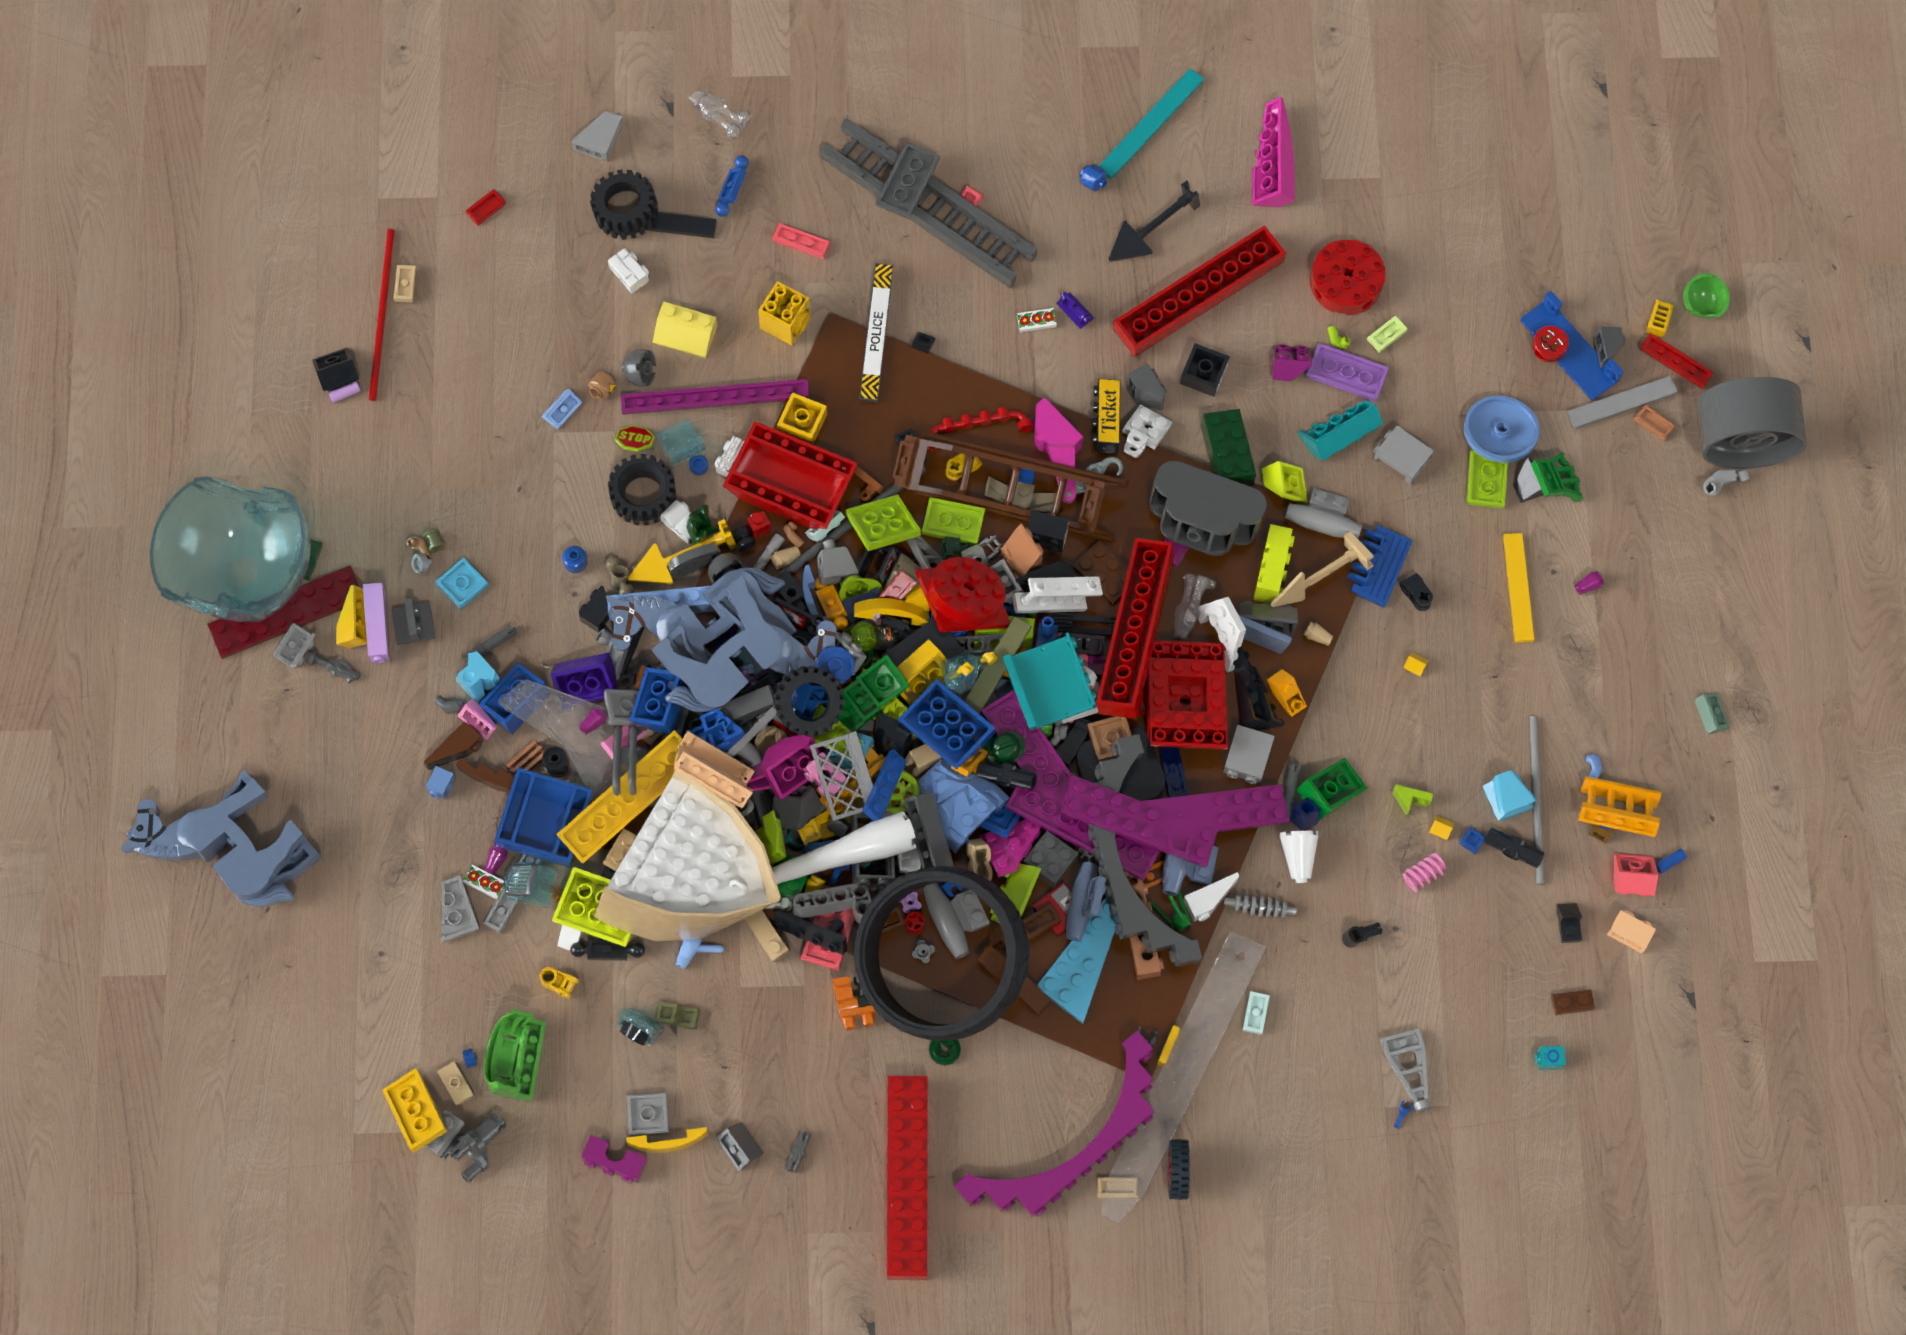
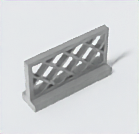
M856 731L810 745L832 820L835 821L863 812V808L857 809L851 806L855 796L863 799L865 805L873 784ZM845 740L847 748L844 754L833 749L838 741ZM823 746L830 750L825 760L817 755L815 748ZM831 752L842 756L837 766L827 761ZM844 758L852 763L849 773L839 768ZM825 764L835 768L831 778L823 775L822 769ZM837 771L848 775L843 785L833 780ZM850 777L858 782L855 792L845 787ZM831 782L841 787L837 797L829 794L828 788ZM843 789L853 794L849 804L839 799ZM838 801L847 806L843 814L836 816L834 806Z

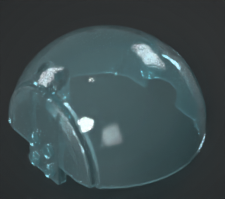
M211 477L194 478L193 482H189L182 487L167 503L153 531L150 545V565L155 584L161 592V596L189 610L231 621L259 622L276 613L287 604L299 589L305 577L310 559L311 540L309 527L297 498L281 489L262 486V491L236 487L228 480Z

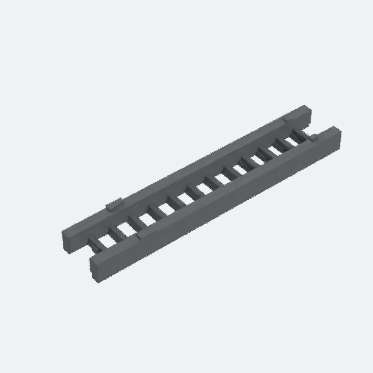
M846 119L841 124V131L851 137L852 141L843 148L841 153L825 143L820 149V158L876 197H879L885 183L877 179L876 176L887 163L894 167L900 154L892 150L880 139H876L852 121ZM860 143L867 150L854 163L847 156ZM874 153L881 158V161L868 173L861 167ZM931 176L910 220L1011 289L1015 284L1016 274L1008 268L1020 254L1033 262L1037 257V248ZM932 193L940 198V200L927 213L919 207ZM947 203L954 208V211L944 223H941L934 217ZM963 214L969 220L956 233L950 227ZM978 224L984 230L973 243H970L964 238ZM992 234L999 240L986 254L979 248ZM1007 244L1013 248V251L1001 264L994 257Z

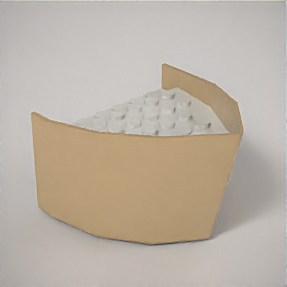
M675 769L671 780L639 834L636 836L623 828L606 856L603 864L616 872L608 886L603 889L594 917L611 927L652 941L699 940L775 904L781 899L764 844L735 805Z

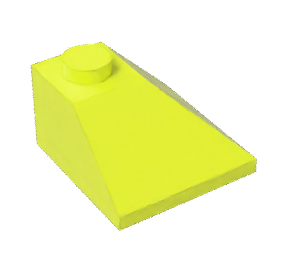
M1281 461L1262 468V480L1265 487L1280 497L1303 504L1308 503L1303 468Z

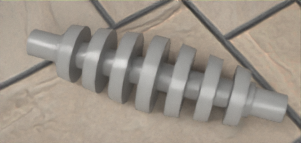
M1236 895L1235 898L1225 897L1224 905L1232 906L1234 911H1239L1240 907L1241 912L1246 914L1247 909H1249V915L1253 916L1255 910H1257V917H1261L1263 911H1265L1264 917H1269L1270 912H1272L1273 918H1277L1278 913H1280V918H1285V915H1296L1297 908L1289 907L1287 902L1282 901V904L1279 905V900L1277 899L1272 904V898L1267 897L1266 903H1264V896L1261 895L1258 902H1256V895H1252L1250 901H1248V895H1244L1243 900H1240V895Z

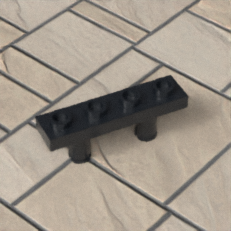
M781 910L775 912L774 924L778 930L785 931L797 938H802L812 942L814 945H819L841 955H844L847 951V937L839 934L844 928L842 920L834 919L830 927L825 929L805 921L806 918H798Z

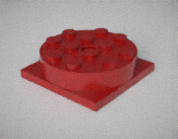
M953 557L940 562L936 568L917 569L916 576L940 632L1003 629L1009 627L1011 622L1003 606L1006 599L1004 584L998 574L985 564L971 557Z

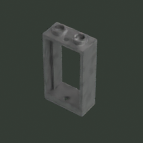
M885 811L882 818L893 815V813ZM864 812L851 815V832L858 829V824H868L873 822V820ZM894 856L885 858L886 875H859V863L852 864V883H858L859 886H868L870 884H878L880 887L887 886L895 879Z

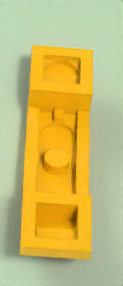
M875 598L854 603V617L873 619L874 613L911 618V625L923 626L930 621V613L915 604L903 600Z
M706 1127L686 1130L687 1138L648 1143L646 1135L629 1137L626 1140L628 1146L637 1150L666 1153L690 1147L704 1139L708 1132Z

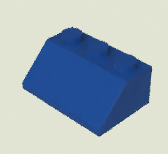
M517 663L480 702L479 706L498 725L513 735L551 692L544 681Z
M646 667L630 721L654 732L671 734L675 729L681 706L667 702L665 696L677 686H684L686 688L688 686L680 678L669 673L668 670Z

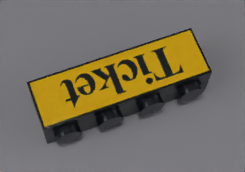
M1098 378L1097 386L1094 385L1093 397H1096V401H1093V413H1096V417H1093L1092 428L1096 429V433H1093L1092 444L1095 445V452L1118 454L1120 446L1121 380Z

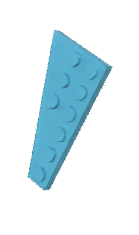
M1106 897L1101 903L1102 909L1098 916L1090 918L1082 940L1079 942L1071 941L1037 985L1054 1003L1082 1024L1084 1023L1115 932V919L1109 911V897Z

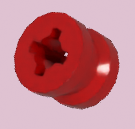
M919 912L909 913L905 919L906 930L915 935L921 933L925 926L924 916Z

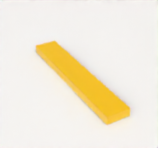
M1523 533L1503 534L1514 643L1534 642Z

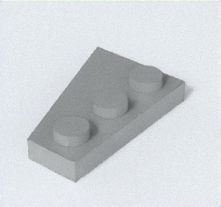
M460 875L442 881V944L480 930Z

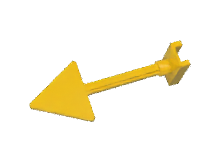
M725 519L718 522L720 532L714 534L713 537L667 558L662 557L657 544L654 543L629 575L628 580L673 584L667 565L674 557L710 543L720 545L725 542L730 550L737 548Z

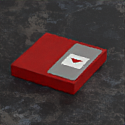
M1064 882L1033 905L1036 912L1050 904L1053 906L1061 918V921L1051 928L1057 937L1066 931L1067 911L1072 894Z

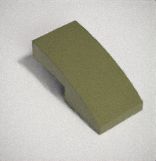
M659 1002L655 1022L697 1030L700 1010L697 1008L681 1007L678 1004Z

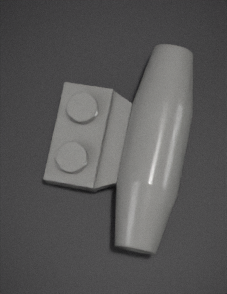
M1313 488L1308 506L1289 504L1285 516L1286 519L1306 529L1338 538H1344V534L1351 531L1358 539L1362 529V525L1345 517L1349 498Z
M937 883L925 886L923 893L928 911L941 939L955 959L965 957L970 951L964 931L974 932L990 924L977 895L973 891L968 890L956 895L950 902Z

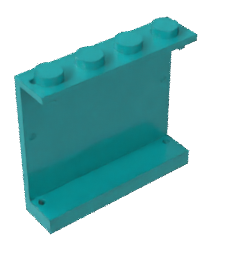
M1066 633V637L1014 656H1010V654L1002 656L1029 731L1096 708V694L1094 690L1090 691L1088 686L1091 683L1087 672L1083 673L1081 666H1084L1081 655L1076 654L1074 648H1077L1074 637L1070 638L1069 633Z

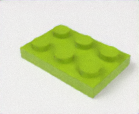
M1471 450L1466 505L1504 509L1508 463L1488 460L1477 454L1474 450Z
M930 497L922 535L977 545L985 508Z

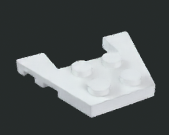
M1229 597L1193 608L1200 624L1210 620L1211 625L1215 627L1220 642L1226 648L1225 670L1227 673L1233 671L1235 668L1233 662L1238 658L1237 649L1242 645L1246 628Z

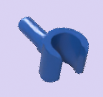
M1405 1100L1399 1106L1400 1114L1394 1126L1399 1129L1405 1115L1409 1114L1413 1107L1411 1103L1409 1109H1405L1403 1107Z

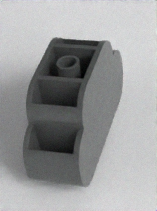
M1169 461L1162 464L1157 471L1149 499V506L1151 511L1161 518L1160 530L1167 539L1209 555L1219 556L1229 552L1233 544L1247 545L1256 539L1267 502L1265 496L1259 490L1246 484L1235 482L1226 477L1179 461Z

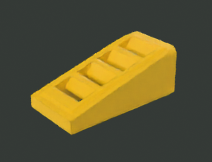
M1656 299L1645 333H1652L1657 337L1663 338L1674 305ZM1658 306L1667 308L1668 311L1660 309ZM1656 312L1666 314V316L1656 314ZM1656 317V318H1659V319H1662V320H1665V321L1662 322V321L1656 320V319H1654V318ZM1653 323L1662 325L1663 328H1662V327H1659V326H1656V325H1653Z

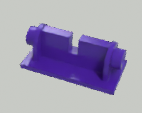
M1064 292L1061 295L1062 299L1056 303L1079 329H1082L1094 319L1070 292Z

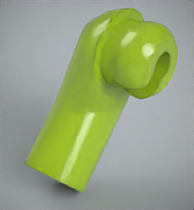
M1336 326L1327 328L1332 345L1340 349H1346L1350 345L1348 337L1342 338L1338 336Z

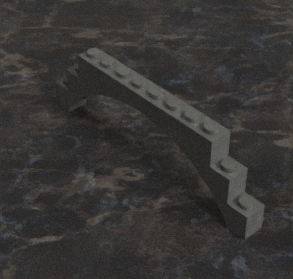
M1139 734L1116 739L1112 746V753L1116 759L1102 761L1096 766L1095 776L1100 782H1095V784L1119 793L1123 779L1135 759L1140 758L1144 754ZM1088 824V835L1090 840H1093L1095 847L1093 849L1094 857L1099 861V875L1106 878L1105 896L1109 897V911L1114 916V929L1116 934H1119L1120 940L1143 935L1142 945L1144 949H1147V953L1170 949V960L1172 963L1174 962L1175 968L1198 963L1202 959L1197 939L1190 940L1165 925L1151 913L1133 890L1118 856L1115 833Z

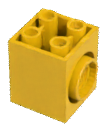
M777 281L758 310L760 329L792 346L797 337L804 331L811 317L810 298Z

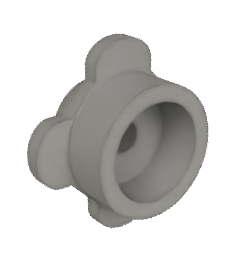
M923 940L918 941V946L912 952V956L921 959L923 963L930 962V956L935 952V947L925 944Z

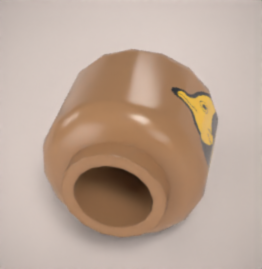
M598 372L588 383L590 394L596 399L608 398L616 388L614 376L610 373Z

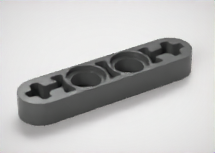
M1004 634L954 638L960 646H963L962 649L967 656L994 652L995 649L990 646L991 641H1000ZM979 641L982 644L981 648L978 650L972 649V642ZM965 642H968V650L965 649ZM1023 643L1021 644L1017 652L1022 650Z

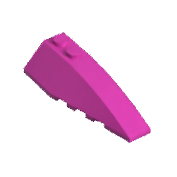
M1282 97L1267 102L1262 122L1264 130L1259 137L1261 142L1260 149L1256 151L1255 156L1257 164L1256 167H1253L1252 205L1281 207L1295 201V168L1292 138L1284 100Z

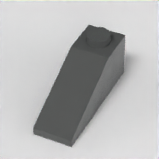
M767 685L731 700L718 709L740 727L775 703L774 693L771 685Z

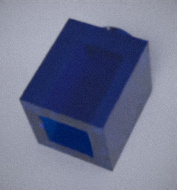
M1307 797L1293 806L1291 821L1301 831H1307L1318 824L1321 809Z

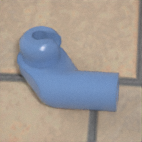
M1588 754L1586 762L1591 764L1592 768L1588 777L1598 778L1603 769L1600 757L1596 754Z

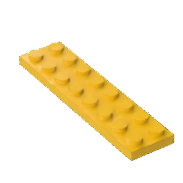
M675 730L636 764L637 792L635 795L629 794L628 772H626L620 778V795L615 796L613 794V786L609 787L556 834L582 864L664 792L675 771L674 763L677 747L682 741V738Z

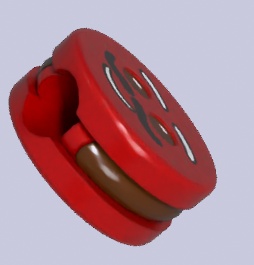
M1556 326L1541 328L1536 333L1532 343L1535 356L1547 363L1559 361L1567 351L1569 345L1568 336L1561 328Z

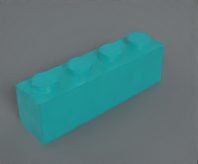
M1365 400L1346 409L1345 414L1330 416L1329 421L1323 424L1317 422L1312 425V429L1305 432L1302 429L1297 431V434L1312 455L1323 461L1329 459L1337 451L1345 449L1352 442L1360 440L1365 434L1375 431L1383 424L1377 405L1369 400Z

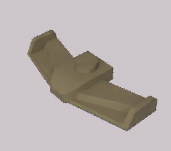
M989 476L985 496L1003 504L1004 500L1006 501L1009 486ZM1022 482L1017 483L1012 506L1037 512H1052L1056 493H1034L1035 485Z

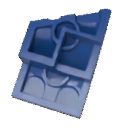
M718 708L701 715L702 725L689 731L723 752L728 751L745 735V732Z

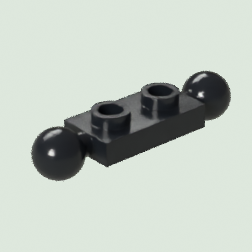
M588 939V946H585L582 942H575L571 945L570 952L574 957H582L587 953L588 960L627 961L628 954L635 958L642 957L645 953V947L639 942H635L631 946L627 944L624 947L604 939Z

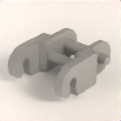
M991 535L990 539L986 538L978 544L981 547L988 545L993 551L987 557L988 562L999 554V550L1004 545V543L1000 544L996 539L997 535ZM994 542L998 547L994 549L990 543Z

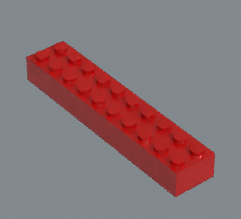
M1264 225L1115 319L1113 330L1135 358L1284 263L1286 252Z
M1135 538L1096 701L1099 714L1137 719L1174 561L1173 542Z
M888 1076L887 1280H927L928 1076Z

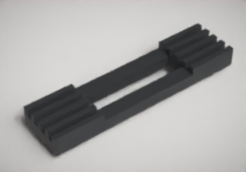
M1054 612L1053 620L1054 625H1058L1059 633L1112 637L1117 616L1073 615L1072 613ZM1072 623L1110 624V629L1072 627Z

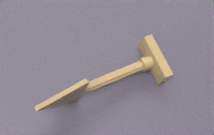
M1349 531L1344 534V546L1348 549L1345 555L1314 573L1306 580L1305 574L1300 572L1270 605L1277 607L1305 600V589L1308 586L1315 584L1355 559L1369 570L1374 567V564L1370 561L1374 556Z

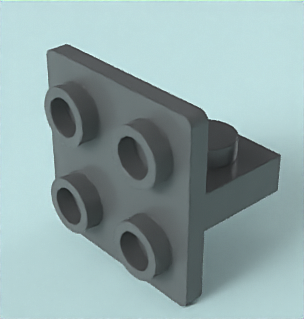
M412 598L404 599V607L392 609L398 645L435 638L429 602L414 604Z

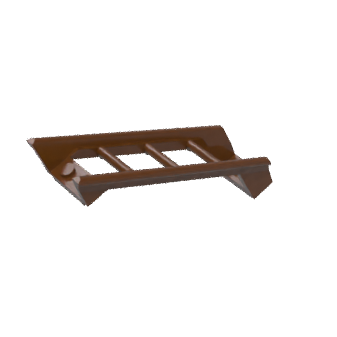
M931 432L921 437L906 434L905 441L901 440L892 476L896 478L894 485L911 489L915 495L985 508V512L1029 522L1031 510L1012 506L1021 468L1059 477L1053 510L1050 512V515L1058 517L1067 480L1086 483L1087 487L1078 522L1069 520L1068 532L1114 543L1116 536L1105 530L1096 529L1106 487L1112 489L1128 488L1129 480ZM928 446L966 454L965 467L960 488L957 489V492L919 485ZM974 457L1012 465L1011 480L1006 501L1004 500L1003 504L966 495Z

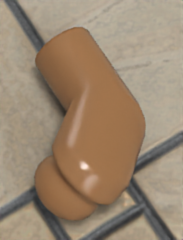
M409 537L406 544L408 547L420 551L428 559L431 557L427 542L424 539L418 537Z

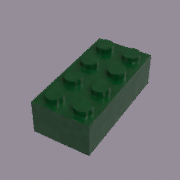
M1240 409L1203 414L1201 429L1212 473L1241 484H1246L1247 486L1254 485L1256 470Z

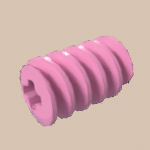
M1432 853L1431 858L1426 857L1424 861H1419L1418 865H1413L1411 869H1406L1402 875L1409 888L1417 893V885L1423 889L1424 881L1428 885L1431 884L1430 877L1436 881V874L1442 877V870H1446V866L1438 854Z

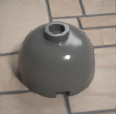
M639 349L627 355L622 364V371L628 382L640 387L650 386L653 383L656 372L652 373L653 366H656L653 352L651 350Z
M724 553L717 555L712 560L708 568V575L711 583L714 584L727 572L747 567L737 555Z

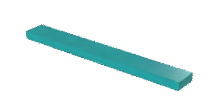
M1190 68L1098 166L1107 172L1109 179L1112 180L1204 82V78Z

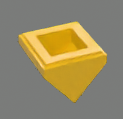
M1411 652L1403 669L1420 677L1429 660Z
M1437 815L1429 833L1447 840L1454 822Z

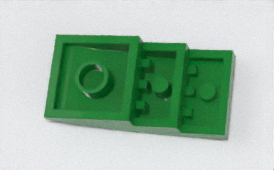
M887 655L857 676V680L843 689L844 694L842 695L843 699H845V705L842 706L844 712L843 715L840 714L838 719L851 732L858 731L910 686Z

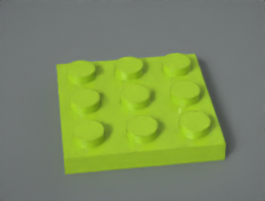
M898 494L846 509L848 520L868 551L921 536L919 526Z

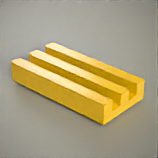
M1173 1025L1160 1055L1158 1066L1162 1068L1165 1067L1180 1032L1179 1027Z

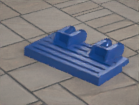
M1378 525L1375 531L1369 529L1365 531V536L1379 542L1378 545L1365 539L1361 541L1368 550L1375 552V554L1372 553L1374 558L1370 560L1374 567L1367 570L1362 564L1353 562L1351 567L1366 576L1364 578L1350 572L1347 578L1361 585L1353 584L1350 592L1384 608L1413 540Z

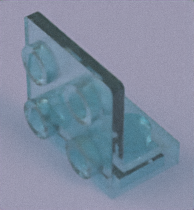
M689 419L656 433V438L671 466L705 451L704 440L701 436L697 435Z

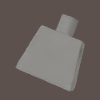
M833 539L823 542L824 549L817 556L820 586L840 583L850 575H858L859 572L847 547L836 548Z

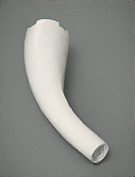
M899 812L870 822L836 841L774 866L772 871L776 883L780 884L835 867L885 859L916 848V844H912V839L916 837L910 819H904L905 812Z

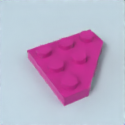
M1025 819L1016 823L1007 839L993 832L979 836L990 848V862L998 878L1018 870L1022 858H1026L1032 849V843L1035 839L1039 838L1041 832L1038 826Z

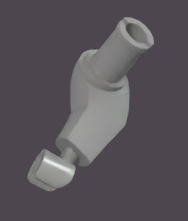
M1735 469L1718 470L1704 482L1703 489L1706 494L1714 496L1721 491L1725 484L1736 482V477L1742 482L1750 479L1747 470L1737 473Z

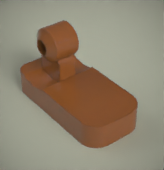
M857 466L854 473L868 484L865 490L861 492L860 497L863 501L868 502L876 491L881 494L885 488Z

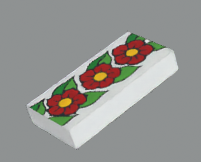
M1054 308L1017 313L1020 333L1055 328L1057 326Z
M474 865L471 866L463 880L464 884L497 900L503 890L504 882L505 884L507 883Z

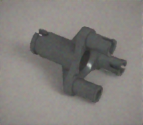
M491 1113L490 1117H487L473 1131H468L466 1134H457L440 1157L445 1160L450 1155L452 1158L455 1157L454 1160L458 1162L466 1153L473 1160V1163L461 1173V1176L467 1183H470L480 1172H484L489 1167L486 1146L501 1132V1129L506 1128V1125L503 1124L504 1121L496 1113Z

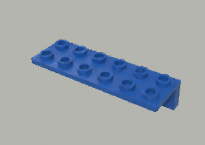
M1550 291L1545 294L1543 302L1521 317L1520 321L1534 337L1545 326L1559 327L1567 334L1569 340L1567 351L1557 363L1587 397L1593 401L1618 383L1624 371L1612 358L1606 362L1604 368H1600L1597 352L1560 312L1563 303Z

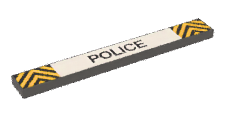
M875 263L859 401L878 403L894 269L892 264Z

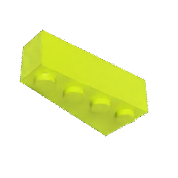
M1270 524L1253 600L1271 603L1283 591V588H1280L1281 582H1285L1287 571L1284 568L1285 564L1289 565L1291 557L1288 549L1293 547L1295 536H1291L1293 529Z

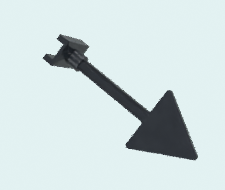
M1187 180L1181 184L1182 196L1177 199L1178 201L1139 232H1135L1127 221L1123 222L1109 257L1110 262L1151 255L1153 252L1143 241V238L1182 207L1184 208L1189 204L1194 211L1200 207L1199 194L1197 191L1194 193L1190 191Z

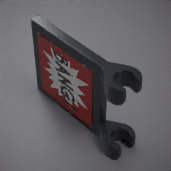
M777 597L774 604L781 608L792 625L808 632L812 637L816 636L813 634L818 625L815 621H824L822 615H811Z

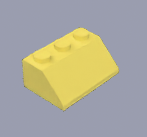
M663 301L657 317L653 343L706 359L717 329V318Z

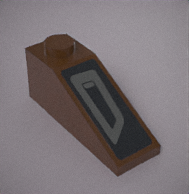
M464 721L424 761L425 767L430 770L436 766H442L477 752L483 743L481 735Z

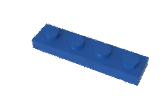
M894 749L888 752L862 810L873 821L882 819L907 762Z

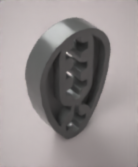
M717 543L706 544L674 557L667 566L671 576H687L711 563L717 555L721 554Z

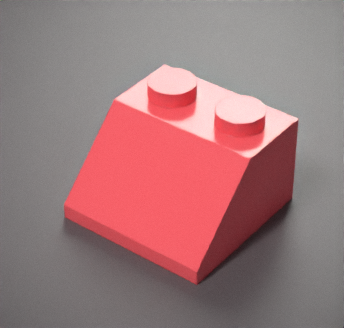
M1615 853L1613 879L1615 892L1624 895L1655 896L1658 872L1654 856Z

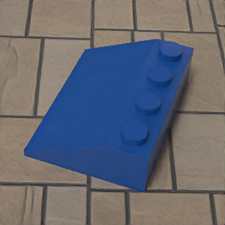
M937 679L898 719L902 725L956 770L978 753L993 738L995 733L993 725Z

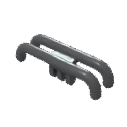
M620 727L614 729L612 786L615 796L621 793L620 770H622V775L628 772L629 794L635 795L637 792L638 729L636 727L630 728L629 748H621L622 729Z

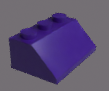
M609 652L556 663L550 674L563 707L605 699L604 692L606 689L617 690L616 669Z

